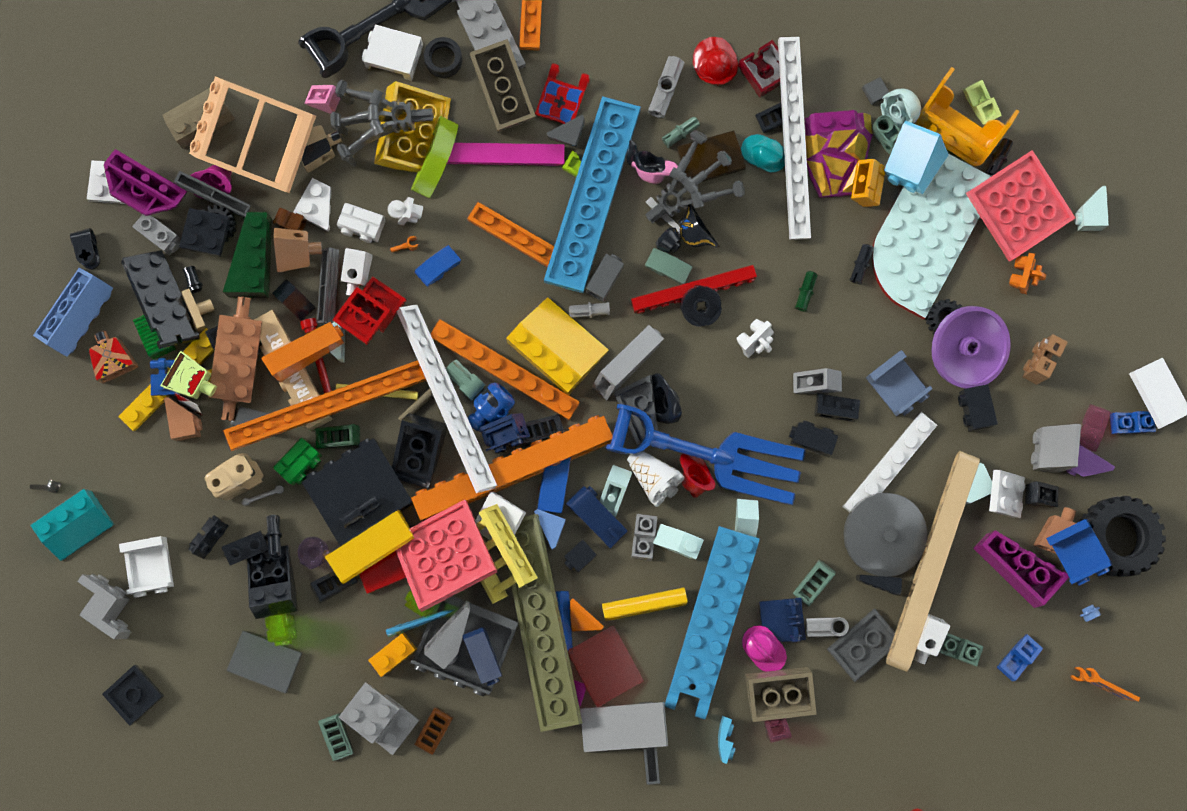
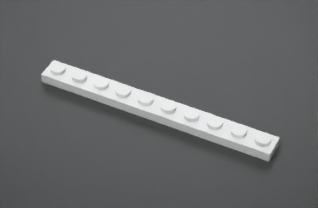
M779 37L778 51L789 240L810 239L800 38Z
M418 305L400 307L397 310V314L476 493L494 489L497 486L496 481Z

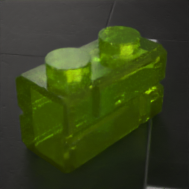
M280 614L265 618L266 629H268V642H274L275 646L292 644V640L297 638V631L294 627L296 625L294 615Z

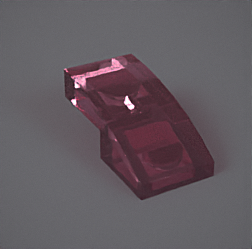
M1092 404L1089 405L1082 421L1083 426L1080 432L1081 446L1094 452L1097 451L1109 420L1110 411Z

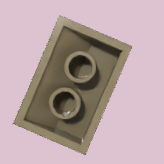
M210 88L162 115L167 127L182 149L191 145L195 138L197 124L204 112L203 106L208 100ZM225 102L215 130L235 119Z
M808 667L745 674L747 696L753 722L817 715L813 676Z

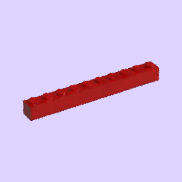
M754 265L632 298L631 304L634 313L642 314L648 309L652 311L659 306L666 307L673 302L674 304L680 303L683 295L696 285L708 286L718 292L720 289H730L734 285L735 287L741 286L745 282L752 283L756 280L757 275Z

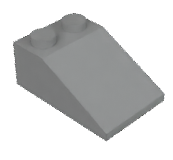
M1081 424L1047 426L1037 429L1033 434V444H1035V451L1031 455L1033 470L1060 473L1078 467Z

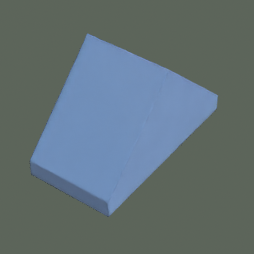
M539 509L535 510L534 512L539 516L540 525L551 549H556L566 519Z

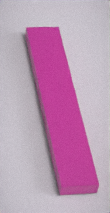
M454 143L447 164L563 166L565 144Z

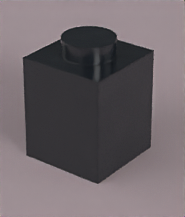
M581 540L564 556L567 560L564 564L572 572L576 570L579 573L597 554L584 540Z

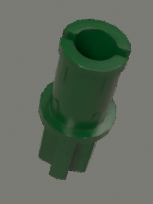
M813 271L806 272L802 287L798 289L800 293L794 307L796 310L807 312L810 298L814 295L813 289L818 277L817 273Z

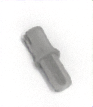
M588 302V304L571 305L569 306V315L571 318L587 316L592 318V316L610 315L609 302L596 304Z

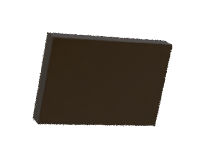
M735 131L709 137L702 145L698 144L684 171L687 174L686 176L694 178L701 171L708 169L718 161L717 153L720 151H725L732 159L731 164L728 167H723L721 164L708 174V177L703 181L745 170L746 165ZM693 142L677 146L676 149L680 162L683 156H686Z

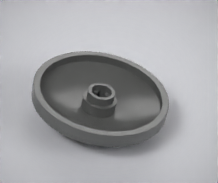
M876 493L859 501L850 511L844 526V543L850 558L859 568L876 576L891 577L908 571L919 561L927 543V527L922 513L910 500L897 494Z

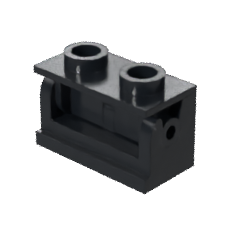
M988 384L966 388L959 392L958 403L960 407H963V424L968 428V432L990 428L998 424Z

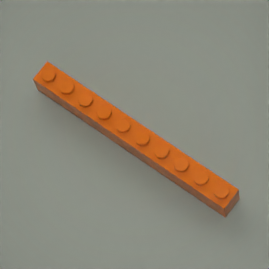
M599 415L588 419V423L572 425L568 428L569 431L562 434L561 432H556L550 435L548 440L543 442L542 440H537L531 443L529 448L524 450L523 448H518L512 451V455L508 457L500 456L493 459V463L488 466L497 484L494 489L476 493L469 475L462 472L455 475L454 479L449 482L444 480L434 485L435 488L428 491L427 489L417 491L415 493L416 496L411 497L420 521L423 522L463 500L470 504L488 496L490 492L496 493L541 474L545 468L551 465H559L561 461L570 457L573 460L607 444H611L613 436L605 417H599Z

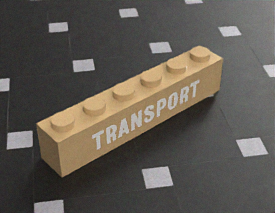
M273 310L254 319L262 321L260 335L262 346H260V349L264 356L291 342L277 314ZM306 368L279 382L284 393L288 391L291 397L288 401L291 406L320 396ZM330 415L305 424L302 427H307V429L313 431L315 428L333 420Z

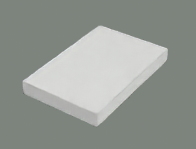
M1163 358L1129 373L1158 429L1187 415V402Z

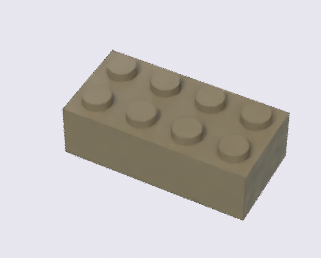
M508 39L470 52L472 64L497 132L499 133L535 120L536 116Z

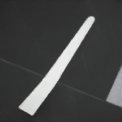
M652 197L646 201L651 208L657 205ZM665 213L661 218L680 233V226Z

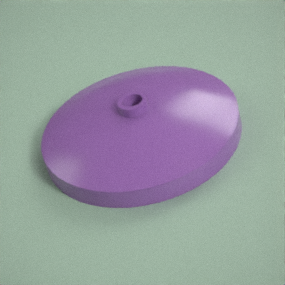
M966 306L951 312L940 323L933 337L932 359L936 370L944 380L961 388H971L990 383L1002 372L1009 358L1011 343L1008 328L999 315L983 307Z

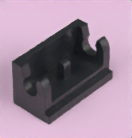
M817 393L814 416L855 422L859 418L860 400Z

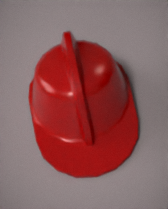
M682 454L680 462L684 470L683 476L685 477L681 482L683 487L694 498H697L706 490H713L715 488V481L704 460Z

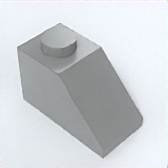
M828 368L793 373L794 393L828 394L842 392L841 371Z

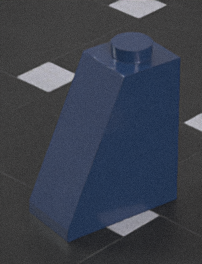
M482 627L462 635L481 684L487 682V685L490 686L500 682L498 677L503 675L486 629Z

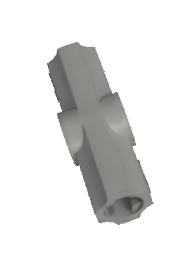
M668 56L648 109V113L657 118L665 117L685 62L678 57ZM667 84L671 89L665 90L661 86Z

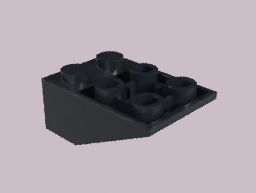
M281 546V555L278 557H271L267 550L247 558L249 608L255 619L296 612L297 595L289 546Z

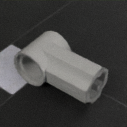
M841 617L806 618L807 637L844 636L849 630L848 622ZM840 621L843 623L844 629L841 633L833 630L834 622Z

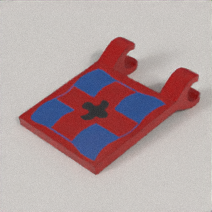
M553 63L551 64L535 115L565 124L576 118L590 79L589 75L582 74L578 87L556 80L560 68L559 65Z

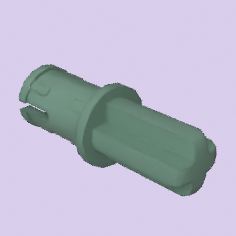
M692 117L682 125H676L673 131L662 137L664 144L670 148L682 138L685 139L687 134L700 126L698 119Z

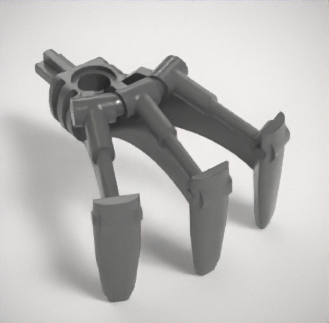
M343 79L337 83L335 89L337 96L347 105H352L355 101L354 98L369 102L370 106H368L367 111L356 113L353 116L341 118V115L334 111L330 116L331 128L344 137L348 135V128L346 126L371 122L369 124L371 128L362 134L361 138L349 147L346 144L337 145V150L342 160H345L353 167L357 164L353 155L369 143L390 133H399L400 130L407 132L409 129L415 130V122L433 121L434 118L432 108L414 110L411 102L407 104L400 102L398 105L396 101L390 102L383 99L384 93L374 89L373 93L349 89V85ZM378 106L385 108L391 112L379 111ZM401 114H407L404 120H398Z
M697 130L691 132L690 136L693 143L686 156H683L678 167H673L669 175L673 178L672 183L666 185L668 190L663 189L661 191L662 196H656L660 203L645 214L652 224L665 213L673 217L675 212L680 213L682 211L681 207L686 210L688 204L693 203L694 208L704 206V202L716 200L717 197L734 193L735 197L738 196L740 198L745 194L744 184L741 181H735V184H732L733 188L720 192L714 191L701 195V192L698 191L699 187L697 185L706 179L708 174L721 164L723 167H728L731 164L732 159L725 151L717 153L718 161L705 171H701L694 178L686 176L687 174L684 171L698 144L702 145L707 140L705 134ZM681 182L685 187L681 191H676L678 183ZM688 191L691 194V199L683 200L682 195ZM669 195L677 197L676 205L673 206L668 203Z

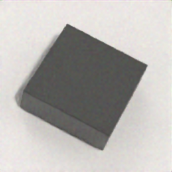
M881 77L862 87L871 105L882 100L883 96L889 93Z

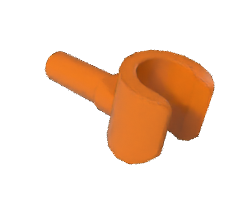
M410 236L406 243L390 248L391 252L407 248L411 251L416 250L419 244L410 245L409 242L415 241L417 237Z

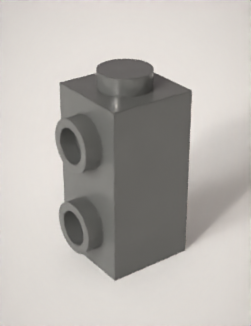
M606 254L587 285L586 293L604 303L624 268L622 259L614 254H611V256Z

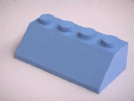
M78 268L33 336L68 357L76 349L80 337L84 336L88 331V325L92 319L99 315L101 306L110 298L113 288L94 275Z

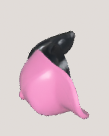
M629 140V150L626 157L627 163L636 168L642 180L652 184H659L665 176L670 175L673 167H678L676 163L666 161L663 157H657L649 151H638L637 144L633 140Z

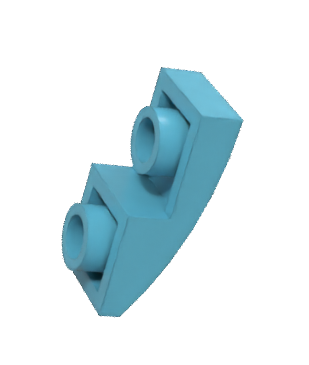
M722 716L718 733V749L720 760L727 764L728 759L732 760L735 748L732 747L733 742L726 740L727 736H731L734 724H731L732 719Z

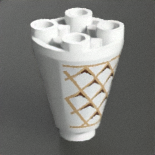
M645 451L631 454L627 459L640 485L655 507H658L667 496L672 498L678 492L677 486L685 478L678 470Z

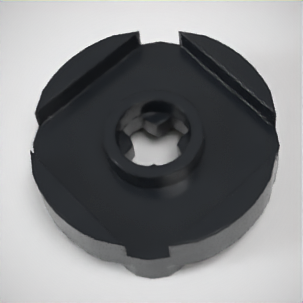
M696 285L690 288L683 295L680 304L683 317L691 325L697 327L713 324L719 318L722 311L719 294L708 286ZM705 301L706 309L697 311V303Z

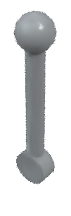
M279 485L269 492L249 499L244 498L242 504L248 506L250 502L272 494H282L284 488Z

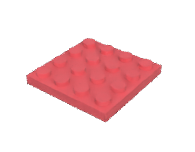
M1033 150L966 193L1008 261H1012L1075 219L1072 211Z
M466 500L410 528L414 539L396 550L418 609L421 612L497 573V569Z

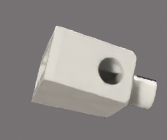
M349 248L345 249L341 281L347 283L345 295L350 296L356 287L359 288V285L366 286L373 257L372 254ZM357 271L356 278H353L354 272Z
M928 614L917 646L918 650L914 658L915 661L926 665L930 654L934 656L939 654L950 628L947 622Z

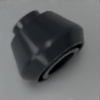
M669 227L656 241V248L666 253L671 251L675 253L682 245L677 229Z

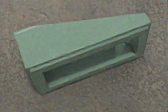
M819 559L793 594L801 598L807 606H810L835 576L836 572ZM818 568L824 571L828 576L825 578L822 574H820L817 571ZM813 575L822 581L821 585L812 578ZM810 582L817 590L814 591L806 583ZM804 588L812 595L811 598H809L800 590Z
M341 713L318 721L333 761L354 754L344 722L339 718ZM333 722L337 723V726L329 729L327 728L328 724ZM336 730L340 731V734L330 737L329 733ZM343 738V742L333 745L332 741ZM346 746L347 750L339 753L335 752V749Z

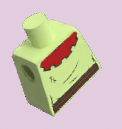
M182 351L178 354L160 385L167 390L194 399H198L201 393L211 397L217 388L216 385L208 382L211 373Z

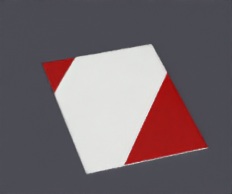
M175 393L181 405L202 416L197 404Z

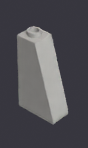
M648 325L599 373L592 387L604 399L608 400L660 346L664 340L660 332Z

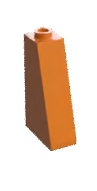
M329 322L263 356L261 359L271 375L279 382H282L344 344L341 338L344 334L338 325L334 327Z

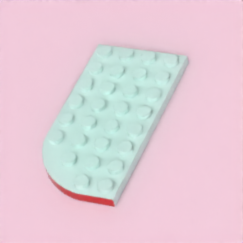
M949 154L923 194L918 192L912 193L903 186L874 240V250L872 252V267L876 280L884 294L894 304L923 320L926 318L980 217L966 193L990 178V175Z

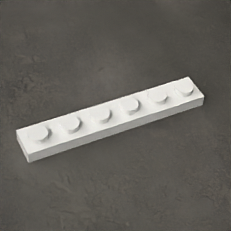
M922 412L919 413L842 507L850 513L853 507L865 497L882 493L936 428L937 424Z

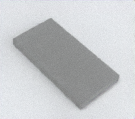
M664 702L580 709L584 752L668 746Z

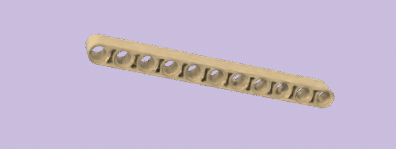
M959 451L954 459L927 538L925 550L917 567L886 659V664L906 672L912 664L979 465L980 458Z

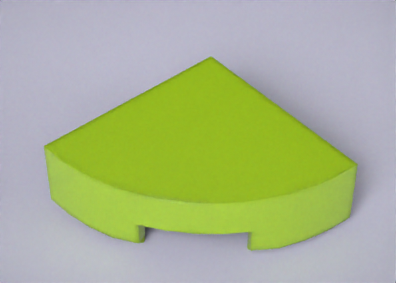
M574 151L571 152L562 169L577 177L581 160Z

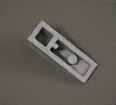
M467 600L424 646V654L442 669H445L448 664L451 666L458 658L462 635L464 634L470 612V603Z

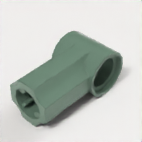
M455 360L447 366L446 371L449 378L459 386L460 391L471 401L486 387L475 374H471L459 361Z

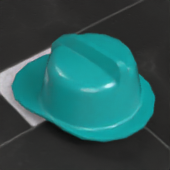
M756 134L747 137L743 141L741 153L749 163L768 172H777L785 166L784 147L777 140Z

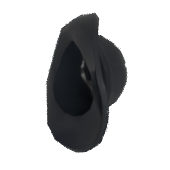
M653 374L652 380L657 421L664 424L677 423L682 415L680 398L661 374Z

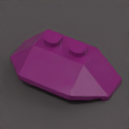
M116 149L103 164L110 195L145 216L176 208L187 194L186 190Z

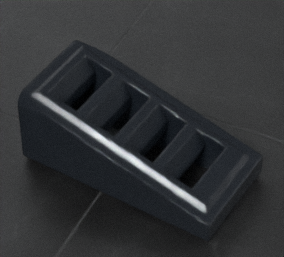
M781 102L755 115L763 133L783 126V120L778 113V110H782ZM771 113L775 114L777 122H773ZM764 116H767L770 125L766 126L763 119Z
M559 414L526 422L527 428L531 427L533 438L528 437L523 440L525 446L537 440L549 439V436L556 432L564 433ZM553 420L555 421L557 427V431L553 432V428L550 422ZM543 423H547L548 434H545ZM539 425L541 431L540 436H537V432L535 429V426Z
M333 571L310 583V587L321 604L358 583L356 577L338 587L334 579L337 575ZM328 580H330L334 588L332 591L326 583ZM321 584L324 590L326 591V594L324 595L322 594L319 588Z
M873 575L856 576V580L893 595H901V578Z

